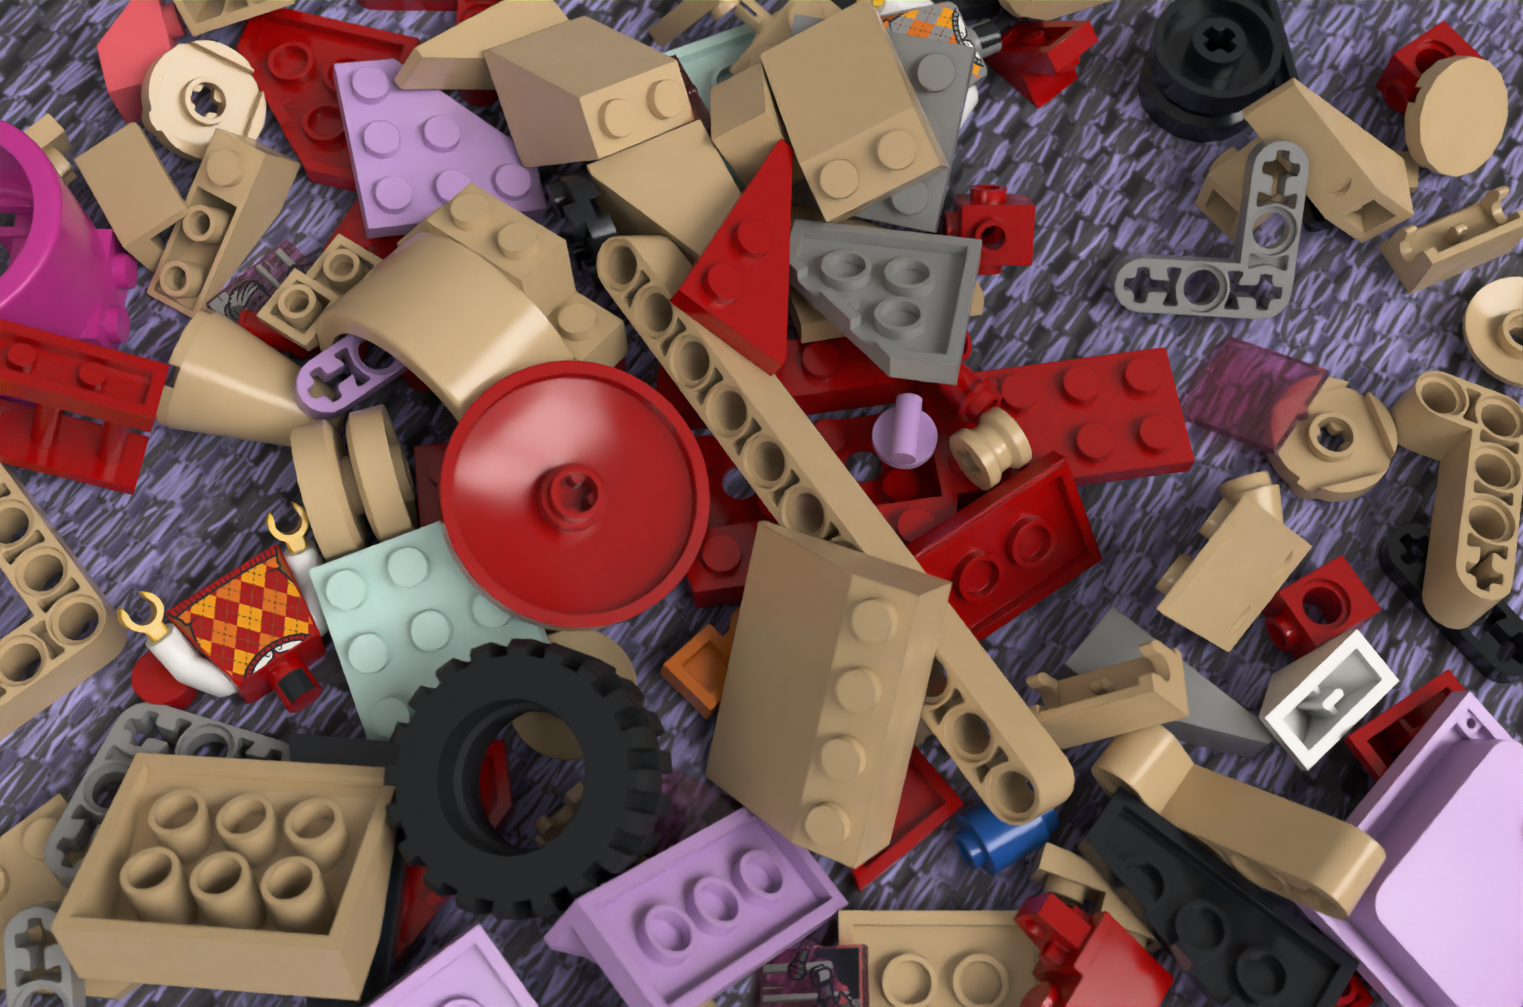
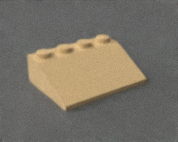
M767 521L758 522L705 777L791 843L856 869L888 846L892 836L952 582Z
M137 752L50 926L53 935L78 978L359 1001L380 939L397 828H390L385 809L388 804L396 803L395 786L383 785L385 767Z

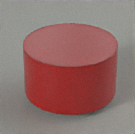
M151 651L144 654L133 668L131 675L132 687L142 702L154 705H167L184 710L197 695L198 689L178 682Z

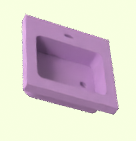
M1452 691L1345 820V822L1371 836L1384 849L1387 856L1346 920H1338L1295 901L1294 903L1330 941L1360 962L1356 970L1390 1007H1523V745L1512 739L1470 691Z

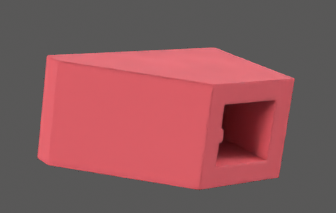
M131 0L97 44L107 92L126 124L142 120V83L152 62L170 48L177 46L178 38L186 36L180 12L174 2L165 4L163 0Z

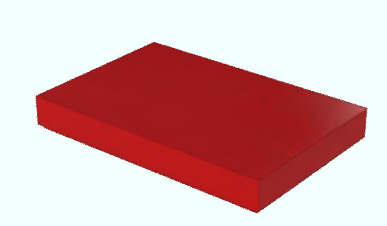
M1054 450L906 545L927 574L952 582L948 602L978 642L1103 560L1067 458Z

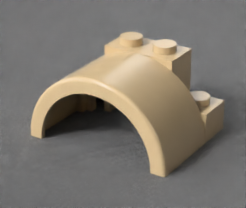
M471 182L444 206H439L397 242L398 248L321 314L316 327L321 352L347 335L352 334L374 343L391 354L433 391L458 422L468 408L487 389L512 373L530 366L563 360L587 361L614 367L629 353L624 321L576 291L566 240Z

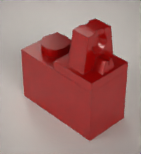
M1046 892L1036 897L1034 895L1027 897L1013 919L1041 951L1038 955L1040 960L1031 973L1040 983L1025 995L1019 1007H1159L1174 981V978L1107 911L1087 914L1076 905L1068 907L1052 892Z

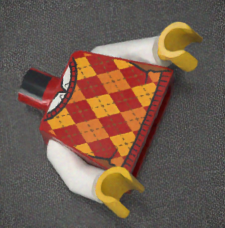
M291 502L298 514L299 522L294 530L286 533L276 529L271 512H267L265 519L267 529L275 538L286 543L287 549H285L283 554L276 544L269 547L166 611L165 614L170 621L168 624L162 622L164 606L161 600L153 593L137 591L141 598L149 603L151 607L150 617L146 622L136 625L122 608H118L117 619L119 623L127 630L144 632L148 637L146 641L148 649L181 684L219 698L235 693L246 704L255 703L271 691H274L290 713H296L310 706L320 697L323 688L308 667L327 653L322 636L328 632L329 628L308 571L324 563L315 542L305 539L304 534L308 529L309 519L303 507L295 502Z

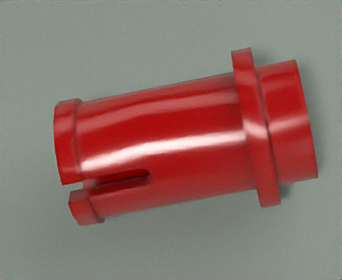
M962 361L957 385L927 382L958 408L957 417L963 422L972 420L976 425H979L981 415L992 407H998L1002 400V394L996 390L997 382L991 377L983 380Z

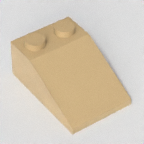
M860 0L759 54L799 165L826 222L840 223L950 168L873 0Z

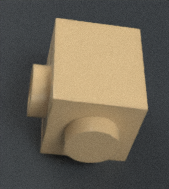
M1259 136L1240 150L1234 146L1230 147L1214 161L1194 203L1234 243L1236 242L1245 166L1249 153L1257 144L1263 141ZM1277 158L1271 162H1264L1262 172L1273 178L1271 195L1258 192L1257 201L1272 200L1286 205L1289 196H1282L1276 193L1279 175L1288 173V171ZM1269 212L1260 216L1254 223L1252 230L1276 212Z

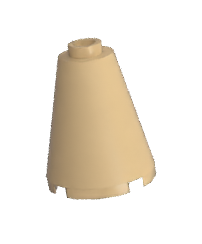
M206 308V312L199 310L184 329L168 364L176 366L173 388L164 385L156 413L157 422L171 429L291 447V427L318 421L302 412L294 399V386L302 367L219 311L216 312ZM313 377L314 385L310 396L317 399L325 395L331 402L337 401L335 398L336 390L317 377ZM346 413L332 420H328L332 425H334L337 428L339 433L343 426Z

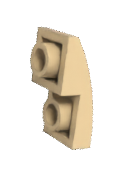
M338 234L306 274L294 268L256 316L260 322L307 351H310L319 345L316 327L321 314L383 260L341 234Z
M1048 842L1037 852L1029 880L1043 884L1044 889L1042 893L1052 892L1063 903L1070 906L1082 907L1084 900L1094 902L1091 914L1107 911L1145 950L1154 952L1162 947L1088 860Z

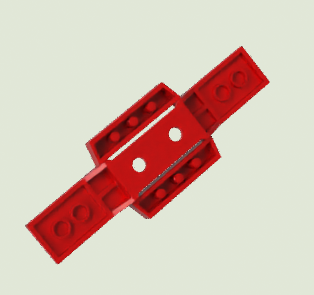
M846 336L808 343H801L799 338L787 339L786 360L782 367L774 373L805 415L896 403V397L903 393L916 394L923 399L922 411L933 420L938 434L936 448L931 458L916 468L899 469L889 466L878 457L882 464L880 476L871 482L856 481L905 546L1053 450L1067 458L1076 486L1186 472L1190 470L1195 462L1166 347L975 372L983 380L991 377L997 382L996 390L1002 394V400L998 407L1006 411L1016 421L1024 432L1032 450V459L1019 469L1010 467L1002 472L1000 482L989 490H982L964 474L953 457L949 445L951 435L961 428L972 430L977 425L972 420L963 422L957 417L958 408L927 382L889 377ZM659 363L656 391L675 407L691 430L708 428L661 363ZM882 413L838 420L823 419L812 423L845 467L848 458L857 452H870L877 456L872 445V431L877 418ZM708 435L698 436L695 439L701 449L708 474L710 490L709 519L701 548L692 566L683 578L695 609L742 602L758 522L767 521L779 525L757 493L746 499H735L724 491L722 482L725 475L731 470L736 469L737 466L714 436ZM448 442L414 446L420 528L440 521L437 501L438 477Z

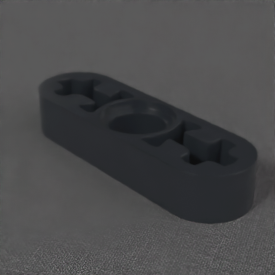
M1408 523L1395 529L1381 544L1378 553L1379 564L1384 574L1484 677L1501 684L1513 683L1523 677V620L1503 600H1500L1468 628L1457 630L1447 628L1436 622L1427 612L1422 595L1431 528L1418 523ZM1416 545L1424 554L1418 561L1408 565L1403 562L1400 556L1405 549ZM1489 617L1494 624L1476 638L1470 631ZM1509 640L1515 645L1517 651L1512 655L1513 659L1503 663L1494 653L1498 651L1499 644Z

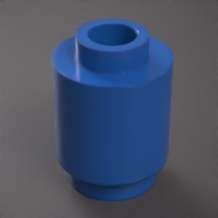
M1030 781L1027 782L1029 789L1034 792ZM982 800L957 815L959 831L953 833V840L961 857L972 870L982 867L989 875L993 876L1042 847L1046 842H1049V834L1059 828V819L1053 808L1022 826L1009 825L999 820Z

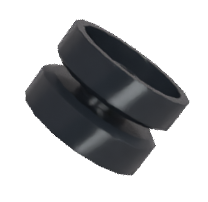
M1176 0L1170 3L1157 19L1149 49L1146 51L1141 65L1137 90L1142 108L1155 125L1176 138L1198 143L1224 141L1244 131L1249 126V123L1243 117V109L1266 95V91L1272 85L1280 68L1283 44L1277 25L1262 7L1250 0Z

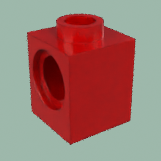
M1443 20L1395 52L1375 87L1382 93L1384 101L1392 110L1401 112L1405 116L1408 102H1415L1417 94L1421 89L1420 87H1415L1422 74L1437 61L1456 55L1484 58Z
M1343 555L1278 591L1261 612L1266 618L1264 622L1265 629L1271 641L1278 649L1283 652H1290L1293 658L1298 660L1350 629L1359 630L1381 608ZM1302 603L1312 604L1319 608L1325 616L1326 624H1318L1309 619L1303 610Z

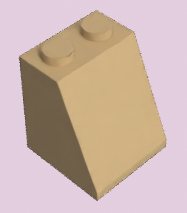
M587 16L563 22L483 51L518 156L524 168L599 160L695 120L676 59Z
M700 119L587 165L588 174L600 193V196L592 198V202H596L604 215L610 214L618 236H667L677 245L692 266L741 195Z

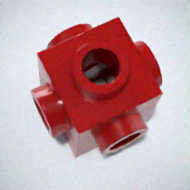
M1002 185L970 186V194H954L953 211H944L942 235L982 240L978 275L1002 273L1003 266H1032L1036 205L1025 194H1007V187Z

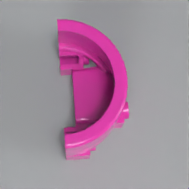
M0 119V213H16L14 226H0V242L10 254L8 269L0 277V319L119 351V344L126 343L130 334V319L125 308L127 289H134L137 283L138 270L135 257L122 247L113 229L95 228L85 210L40 146L23 131ZM0 394L1 399L32 407L36 406L34 402Z

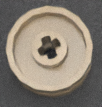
M381 404L349 413L346 422V437L350 455L347 453L337 428L328 420L322 419L291 427V449L298 485L314 537L327 562L367 548L368 531L365 513L379 543L420 528L415 505L416 492L404 448L398 441L385 405Z

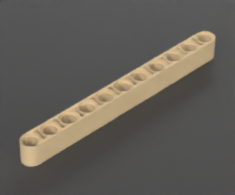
M625 235L608 238L601 245L597 255L596 266L600 281L779 525L926 573L776 375H768L669 301L692 267L677 245L670 238L663 235ZM947 602L920 716L990 811L999 820L1009 825L1022 826L1068 799L1073 792L1075 783L1073 768L1052 737L956 611ZM941 664L946 671L947 677H945L942 671ZM982 719L986 722L990 734L986 731ZM1025 777L1030 781L1034 792L1029 789Z

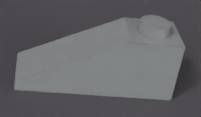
M1112 606L1066 661L1055 680L1059 681L1143 657L1139 651V645L1156 639ZM1182 660L1190 717L1160 725L1171 732L1178 741L1252 759L1272 741L1274 736L1258 718Z

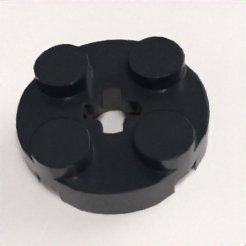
M579 168L559 176L558 180L547 184L546 187L560 219L566 218L572 234L564 237L568 251L577 269L584 270L593 292L597 294L601 291H607L598 277L596 266L598 252L601 245L608 238L618 236L610 214L604 215L596 202L590 203L589 200L600 196V193L587 171Z

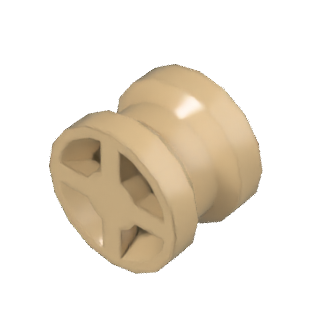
M992 407L983 413L980 417L979 425L972 430L961 428L949 438L950 449L959 467L982 490H989L998 484L1001 480L1002 472L1009 467L1019 469L1032 459V450L1024 432L1016 421L999 407Z

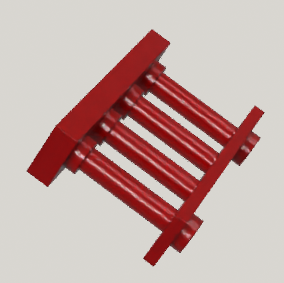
M0 319V394L36 403V406L32 407L0 398V462L133 495L149 437L130 432V429L135 428L151 433L170 365ZM63 410L104 420V423L102 425L63 415Z

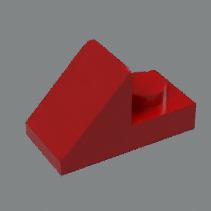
M1089 20L1018 21L1001 34V50L982 59L1029 102L1040 109L1078 79L1074 68L1080 63L1079 56L1098 42V39Z

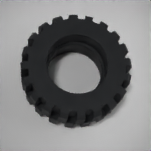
M511 639L508 646L489 642L471 649L470 662L452 658L436 670V677L440 684L436 688L420 685L408 701L409 707L416 711L410 723H396L390 743L400 746L396 764L385 763L383 785L395 786L396 803L388 804L385 807L390 828H404L408 839L401 842L398 849L408 866H426L429 870L423 875L422 883L437 896L455 895L456 908L474 915L494 914L496 920H525L563 915L576 899L636 867L634 862L640 855L652 854L661 837L659 833L653 830L658 815H669L672 794L662 793L663 774L673 773L671 752L660 750L657 737L661 736L665 730L658 714L646 710L642 702L645 694L633 681L616 674L615 667L598 658L556 643L546 644L535 639ZM528 712H546L562 719L576 737L584 761V788L581 801L572 820L554 840L543 846L523 848L507 842L490 823L483 808L480 795L481 767L490 744L507 724Z

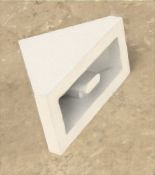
M1350 629L1272 674L1258 718L1301 770L1308 771L1399 682V679L1358 629Z

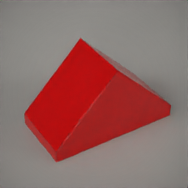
M1449 669L1343 739L1375 783H1377L1452 691H1466Z

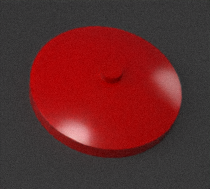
M563 360L530 366L510 374L487 389L468 408L456 426L444 452L439 470L437 501L441 528L453 559L463 575L488 601L513 617L535 626L562 631H590L620 624L638 616L660 602L684 578L701 548L709 519L710 490L706 465L695 436L684 418L666 398L644 381L617 368L594 362Z

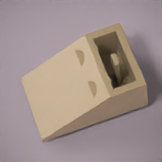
M1246 495L1241 498L1236 506L1225 498L1220 502L1198 531L1209 540L1195 559L1187 553L1180 555L1155 587L1165 595V598L1156 608L1158 611L1227 652L1231 651L1312 548V545Z

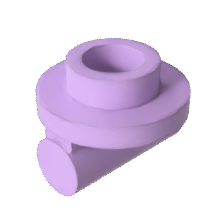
M899 394L896 397V406L884 411L877 418L873 426L872 445L875 453L884 463L895 468L912 469L921 466L931 458L936 448L938 439L936 426L930 416L922 411L923 399L916 394Z

